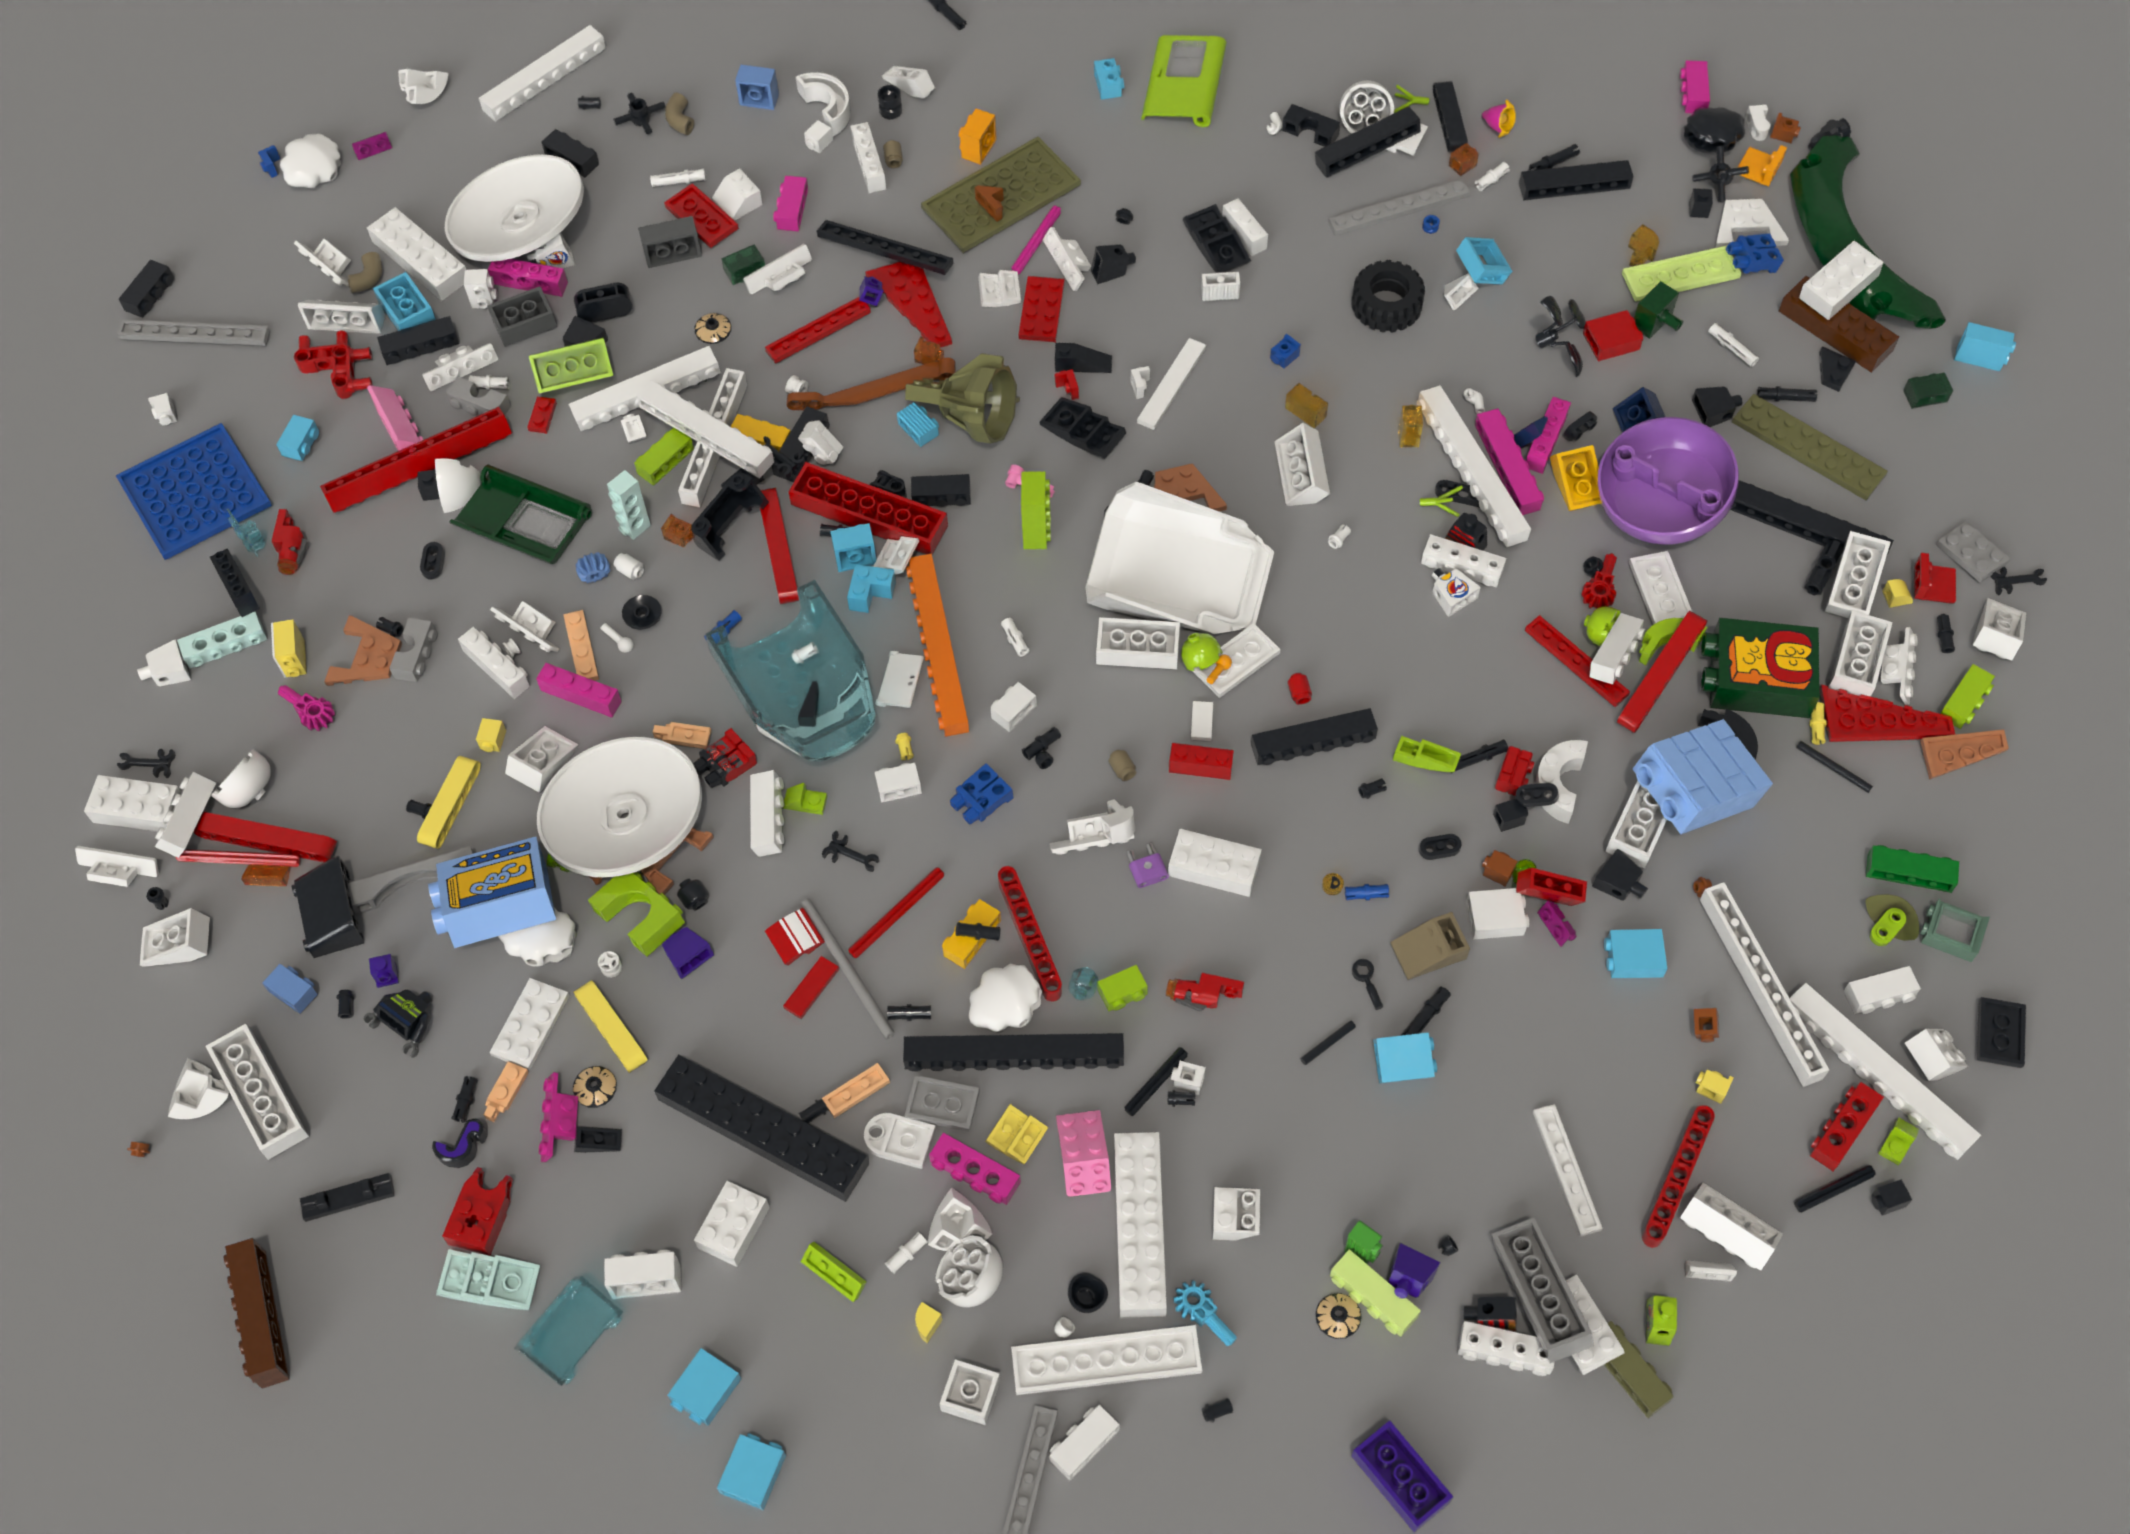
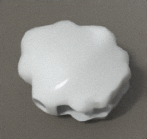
M320 133L307 134L303 138L292 140L285 148L286 156L280 161V168L288 185L315 188L320 183L333 181L338 175L337 168L341 165L338 145Z
M554 908L556 920L498 937L503 942L505 950L509 955L521 957L530 966H543L549 962L558 963L564 958L571 956L576 937L575 923L567 913L558 912Z
M1008 964L1004 968L995 967L983 973L980 986L971 991L969 997L970 1010L968 1017L971 1024L1000 1033L1007 1027L1021 1028L1031 1021L1033 1011L1041 1005L1040 997L1042 990L1033 974L1029 972L1025 965Z

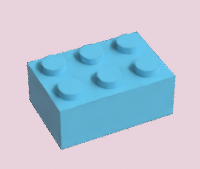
M407 272L373 288L378 303L381 304L383 310L398 331L436 320L431 306Z

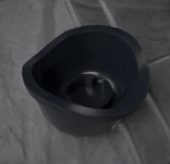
M1080 1273L1074 1276L1068 1286L1069 1302L1074 1309L1081 1313L1097 1311L1105 1304L1108 1297V1289L1105 1283L1089 1273Z

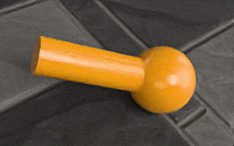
M1226 654L1219 656L1220 659L1216 662V667L1207 678L1209 684H1213L1223 670H1228L1231 667L1232 659Z

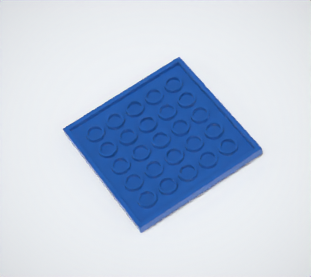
M222 423L115 475L164 560L272 506Z

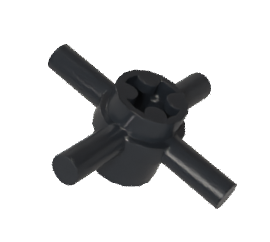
M629 93L627 95L630 101L629 113L614 118L615 125L632 120L634 125L642 126L646 134H651L652 129L649 125L651 113L665 109V103L660 102L648 107L644 99L636 98L633 93Z
M1717 146V164L1711 167L1710 172L1694 174L1693 181L1711 179L1714 184L1718 185V202L1726 201L1725 185L1731 183L1735 175L1748 174L1749 167L1731 169L1729 165L1724 163V146ZM1720 171H1725V174L1722 173V174L1720 175L1721 179H1719V175H1718L1719 172H1720Z

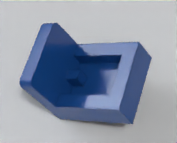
M272 145L258 152L262 161L260 165L264 173L268 171L271 178L278 175L273 163L281 159L275 145Z

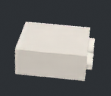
M1516 888L1468 893L1466 903L1473 940L1523 936L1525 934L1526 928L1529 927V917L1524 913L1526 900L1524 895L1516 893Z

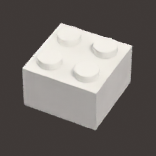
M955 1359L940 1401L941 1411L986 1425L1001 1381L1000 1373Z

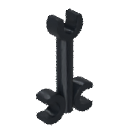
M763 437L766 443L765 446L771 449L773 457L782 463L777 467L778 473L780 474L786 470L784 473L786 479L792 476V471H795L797 467L804 466L806 463L804 457L796 460L798 458V452L796 451L791 454L790 460L771 445L768 437Z
M2002 567L2000 570L2001 574L1995 571L1990 576L1995 580L1997 586L1995 592L1997 595H2001L2002 588L2006 589L2008 594H2011L2013 590L2011 584L2034 582L2036 585H2044L2047 581V578L2038 577L2042 576L2044 569H2037L2033 574L2005 577L2007 569Z
M159 749L157 755L160 759L131 758L127 753H120L121 759L126 761L124 763H117V766L121 770H127L131 766L154 767L153 775L156 778L159 777L161 771H164V776L169 778L171 775L169 767L176 755L173 749H170L167 756H164L165 752L163 749Z
M838 831L833 832L829 847L824 848L822 851L824 859L828 854L832 853L834 855L831 859L835 863L838 860V853L863 863L867 871H874V866L870 865L869 862L875 861L878 863L879 857L877 855L870 854L866 856L845 847L848 843V836L845 835L842 840H837L839 836Z

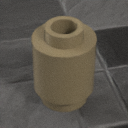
M895 140L886 142L883 145L885 163L889 168L900 167L903 161L901 144Z
M1116 750L1111 753L1108 762L1117 777L1122 779V781L1132 779L1136 775V767L1125 750Z

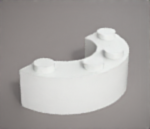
M813 72L796 76L798 93L806 103L821 101L828 104L822 110L823 122L832 128L833 136L839 134L848 124L851 114L849 95L845 85L836 77L825 73Z
M1584 740L1565 741L1548 750L1540 762L1535 778V784L1552 783L1558 788V801L1552 805L1542 807L1552 817L1567 824L1570 822L1577 794L1568 791L1563 786L1560 776L1564 772L1581 770L1588 741ZM1547 794L1545 797L1550 798L1552 794Z

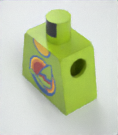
M1653 1295L1647 1299L1646 1343L1670 1346L1677 1330V1298ZM1658 1331H1665V1334L1658 1333Z

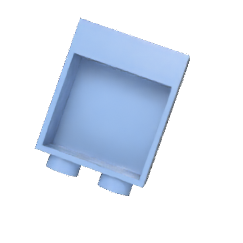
M1724 719L1653 743L1633 767L1640 785L1647 788L1659 804L1663 816L1673 823L1680 834L1754 808L1773 784L1739 738L1734 736L1735 733Z

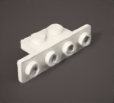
M1050 227L1043 238V242L1072 290L1077 291L1084 281L1081 271H1089L1091 265L1076 240L1061 239L1055 228Z
M323 239L313 252L306 245L298 241L294 242L299 247L298 251L306 257L309 256V261L318 267L320 265L323 273L328 276L332 275V280L340 286L344 284L349 287L348 281L341 274L351 259L332 243Z
M800 245L744 277L743 280L748 292L754 294L766 286L773 291L783 289L786 284L800 279V276L805 274L802 266L812 260L807 245Z
M491 343L472 350L470 346H461L456 349V352L441 355L435 361L437 367L423 373L422 376L428 389L433 391L455 381L457 377L466 376L498 361V357Z
M522 601L513 617L499 608L491 607L490 610L495 613V618L504 623L507 621L510 623L509 627L519 633L520 631L525 633L524 637L529 641L540 643L539 647L548 653L550 651H559L558 647L546 640L555 621L528 603Z
M1910 627L1905 629L1904 644L1886 646L1881 670V682L1883 684L1901 682L1900 697L1905 705H1910V697H1913L1911 683L1915 679L1913 663H1916V653L1914 649L1918 645L1917 635L1913 633Z
M1108 812L1068 819L1069 840L1049 843L1051 852L1061 855L1074 849L1083 851L1087 850L1090 846H1108L1111 842L1103 834L1101 817L1108 815ZM1133 834L1131 837H1129L1128 839L1123 840V841L1118 842V843H1126V842H1129L1130 839H1134V838H1135V837H1134V834Z
M83 846L75 848L78 864L91 867L86 873L89 881L128 887L137 874L151 877L159 875L155 858Z

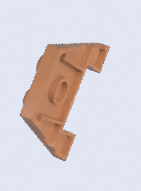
M1193 463L1155 472L1156 489L1189 501L1204 498L1208 508L1219 512L1227 510L1224 500Z
M349 615L343 631L345 635L362 637L350 669L329 667L324 681L325 684L332 686L334 683L339 682L348 684L354 680L372 681L390 678L392 673L389 668L395 652H400L401 641Z
M692 828L686 838L671 853L640 871L648 882L654 886L658 894L663 893L665 895L674 883L673 880L659 872L661 867L684 841L703 851L714 838L713 834L707 831H697L696 828Z

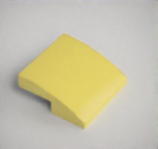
M1010 1104L985 1142L1015 1161L1025 1164L1048 1127L1033 1116L1025 1115Z

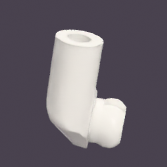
M1471 388L1465 389L1463 395L1468 402L1474 405L1475 412L1477 414L1485 412L1483 396Z

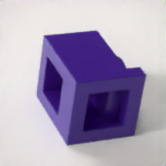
M865 276L859 288V301L877 306L883 294L882 282L874 277ZM866 293L873 294V297L867 296Z
M391 954L369 958L370 974L375 980L377 988L399 984L397 964Z

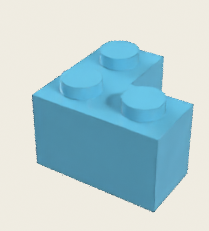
M855 564L847 596L849 610L869 613L873 596L892 599L896 585L894 569Z

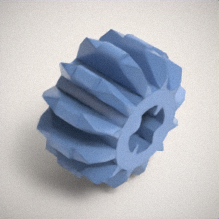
M599 552L584 555L575 564L578 577L581 581H586V583L602 580L610 572L608 559L605 557V554H600Z

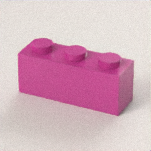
M1686 60L1684 68L1680 69V79H1683L1681 82V92H1683L1681 104L1684 105L1685 113H1693L1700 107H1708L1710 103L1707 61Z
M785 176L784 183H781V196L777 198L778 209L774 211L773 220L777 224V230L799 231L809 190L807 177Z

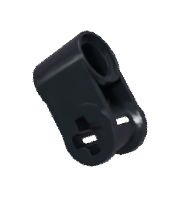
M880 470L874 482L869 484L907 498L904 480L886 471Z

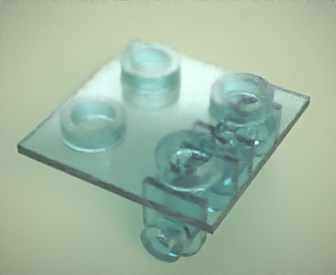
M226 509L230 515L227 519L234 528V532L239 539L244 541L242 543L247 551H253L256 557H258L256 551L264 548L266 542L256 523L247 521L240 526L230 510Z

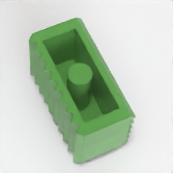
M1359 1220L1347 1237L1344 1251L1347 1252L1350 1249L1367 1265L1369 1262L1374 1263L1381 1253L1380 1250L1383 1246L1381 1240L1383 1236Z

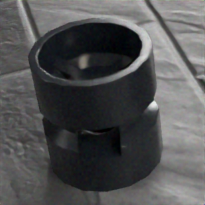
M894 85L881 87L878 90L880 115L890 120L898 118L902 114L901 92L899 88Z

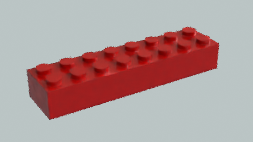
M808 462L804 464L788 491L791 505L850 527L859 524H870L872 535L886 540H900L901 536L918 538L919 543L915 550L924 554L934 553L948 527L946 512Z

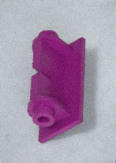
M386 132L352 143L358 160L392 149Z
M1548 900L1537 913L1559 946L1562 947L1568 939L1569 941L1576 939V931L1568 921L1563 922L1565 916L1558 904L1550 903Z

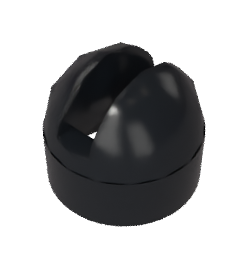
M1046 751L1038 752L1035 761L1040 769H1046L1052 765L1053 757Z
M1449 1235L1439 1242L1438 1248L1443 1247L1445 1251L1442 1254L1445 1256L1453 1255L1458 1251L1455 1241Z

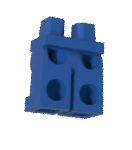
M1770 233L1745 237L1742 235L1736 241L1729 242L1726 247L1728 255H1735L1733 259L1735 269L1741 268L1744 274L1760 270L1776 273L1784 261Z
M986 763L962 785L956 788V794L951 798L950 805L956 811L960 810L963 806L968 808L962 815L969 825L978 819L983 822L987 816L991 815L1003 803H1008L1014 799L1013 790Z

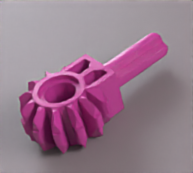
M286 685L279 687L278 695L293 704L303 726L311 731L313 729L320 731L321 727L327 728L328 723H333L332 717L335 716V711L331 702L326 701L323 697L318 700L315 696L313 698L307 693L301 696Z

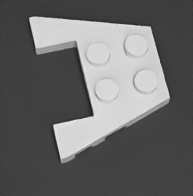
M1763 199L1726 200L1715 248L1727 246L1729 242H1733L1732 232L1767 231L1768 234H1771L1776 246H1787L1789 239Z

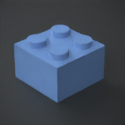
M740 65L735 79L740 106L774 110L779 96L775 69Z

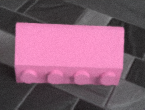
M371 385L367 387L375 408L398 451L423 440L422 436H417L419 431L416 424L409 421L412 418L408 409L402 408L405 404L400 395L396 396L393 389Z

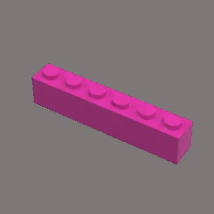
M1499 408L1477 414L1475 428L1504 487L1522 515L1540 511L1542 502H1544V495L1536 486V479L1529 471L1528 462L1521 455L1520 446L1516 445L1512 430H1509L1507 427L1505 416L1501 414Z

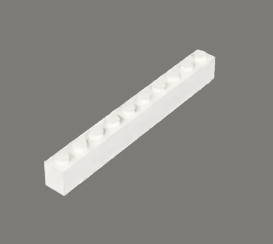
M1441 385L1421 391L1417 401L1418 410L1424 414L1427 424L1432 427L1435 437L1440 440L1445 453L1452 459L1453 466L1460 472L1463 482L1470 485L1471 495L1479 500L1480 509L1487 515L1488 521L1497 531L1500 541H1503L1506 548L1527 541L1531 531L1530 526Z
M1725 882L1705 889L1700 902L1802 1086L1805 1087L1823 1080L1829 1068Z
M1807 983L1789 998L1808 1032L1816 1035L1825 1047L1832 1049L1838 1055L1842 1062L1849 1064L1859 1077L1866 1079L1873 1085L1876 1092L1883 1094L1890 1100L1893 1107L1901 1110L1913 1124L1922 1128L1931 1140L1939 1143L1948 1155L1959 1160L1980 1138V1133Z

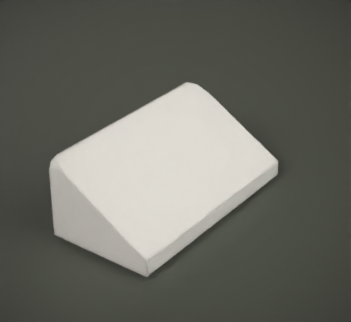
M1699 1261L1685 1262L1687 1278L1732 1281L1737 1275V1270L1731 1264Z

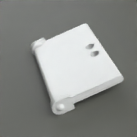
M899 651L889 652L888 664L878 699L875 702L877 706L911 707L924 656L900 654Z

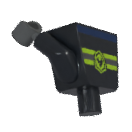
M406 989L399 993L387 994L375 1006L373 1013L365 1014L364 1021L369 1023V1027L372 1029L377 1028L381 1021L406 1041L411 1039L410 1043H406L403 1046V1052L407 1054L408 1050L413 1048L410 1056L414 1058L418 1055L416 1045L421 1042L429 1024L428 1004L432 1002V998L426 991L417 996Z

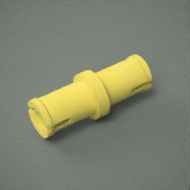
M1817 702L1809 722V726L1812 728L1811 741L1815 745H1820V740L1822 744L1826 742L1825 727L1827 721L1824 719L1825 705L1821 702Z

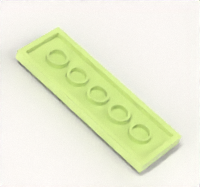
M1727 246L1624 268L1622 275L1634 301L1637 302L1641 301L1660 281L1677 292L1738 279L1741 276V271L1739 268L1735 269L1733 265L1734 258L1732 255H1728L1726 251Z

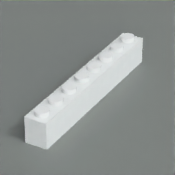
M591 25L587 26L479 97L482 110L496 122L605 50L606 46L603 35Z
M707 346L569 403V407L580 431H583L639 408L636 395L651 380L657 384H662L670 392L677 393L686 387L696 385L708 378H713L720 374L721 371L710 346Z
M726 368L709 411L711 416L723 420L730 427L747 388L744 371ZM699 442L695 446L678 489L681 503L695 507L701 506L720 457L718 453Z
M651 380L636 395L640 408L758 478H761L774 463L772 451L769 447L760 445L752 437L743 435L737 428L726 425L723 420L716 419L708 411L699 409L691 401L687 402L677 393L667 390L660 383L657 384Z

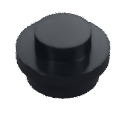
M1125 208L1117 210L1115 214L1116 220L1121 224H1130V221L1134 218L1131 211Z
M1594 556L1589 557L1584 562L1585 573L1589 576H1594L1597 571L1600 572L1603 569V561Z

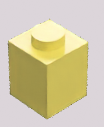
M482 718L476 737L480 749L485 752H500L506 734L503 722Z

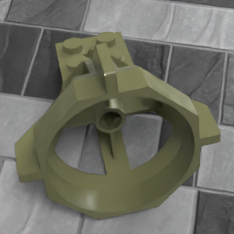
M985 353L977 356L945 380H939V382H934L933 378L913 380V383L906 384L905 400L939 405L944 418L949 419L969 432L970 437L974 440L990 444L1004 440L1014 419L1016 403L1020 402V397L1016 396L1017 384L1010 367L1004 365V357ZM992 382L993 391H988L990 383ZM985 404H992L989 418L985 424Z

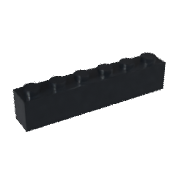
M1408 106L1316 151V165L1326 177L1332 176L1420 133V118Z
M1629 160L1522 171L1519 186L1524 201L1630 189L1634 176Z
M1371 708L1252 734L1251 747L1257 766L1262 764L1270 765L1276 761H1288L1302 755L1310 756L1315 752H1328L1342 746L1350 747L1355 743L1371 742L1376 739L1378 728Z

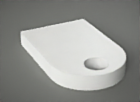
M882 1113L873 1117L867 1123L864 1130V1140L868 1150L877 1157L923 1169L936 1126L892 1113ZM879 1128L882 1130V1134L879 1137H872L870 1135L871 1130Z

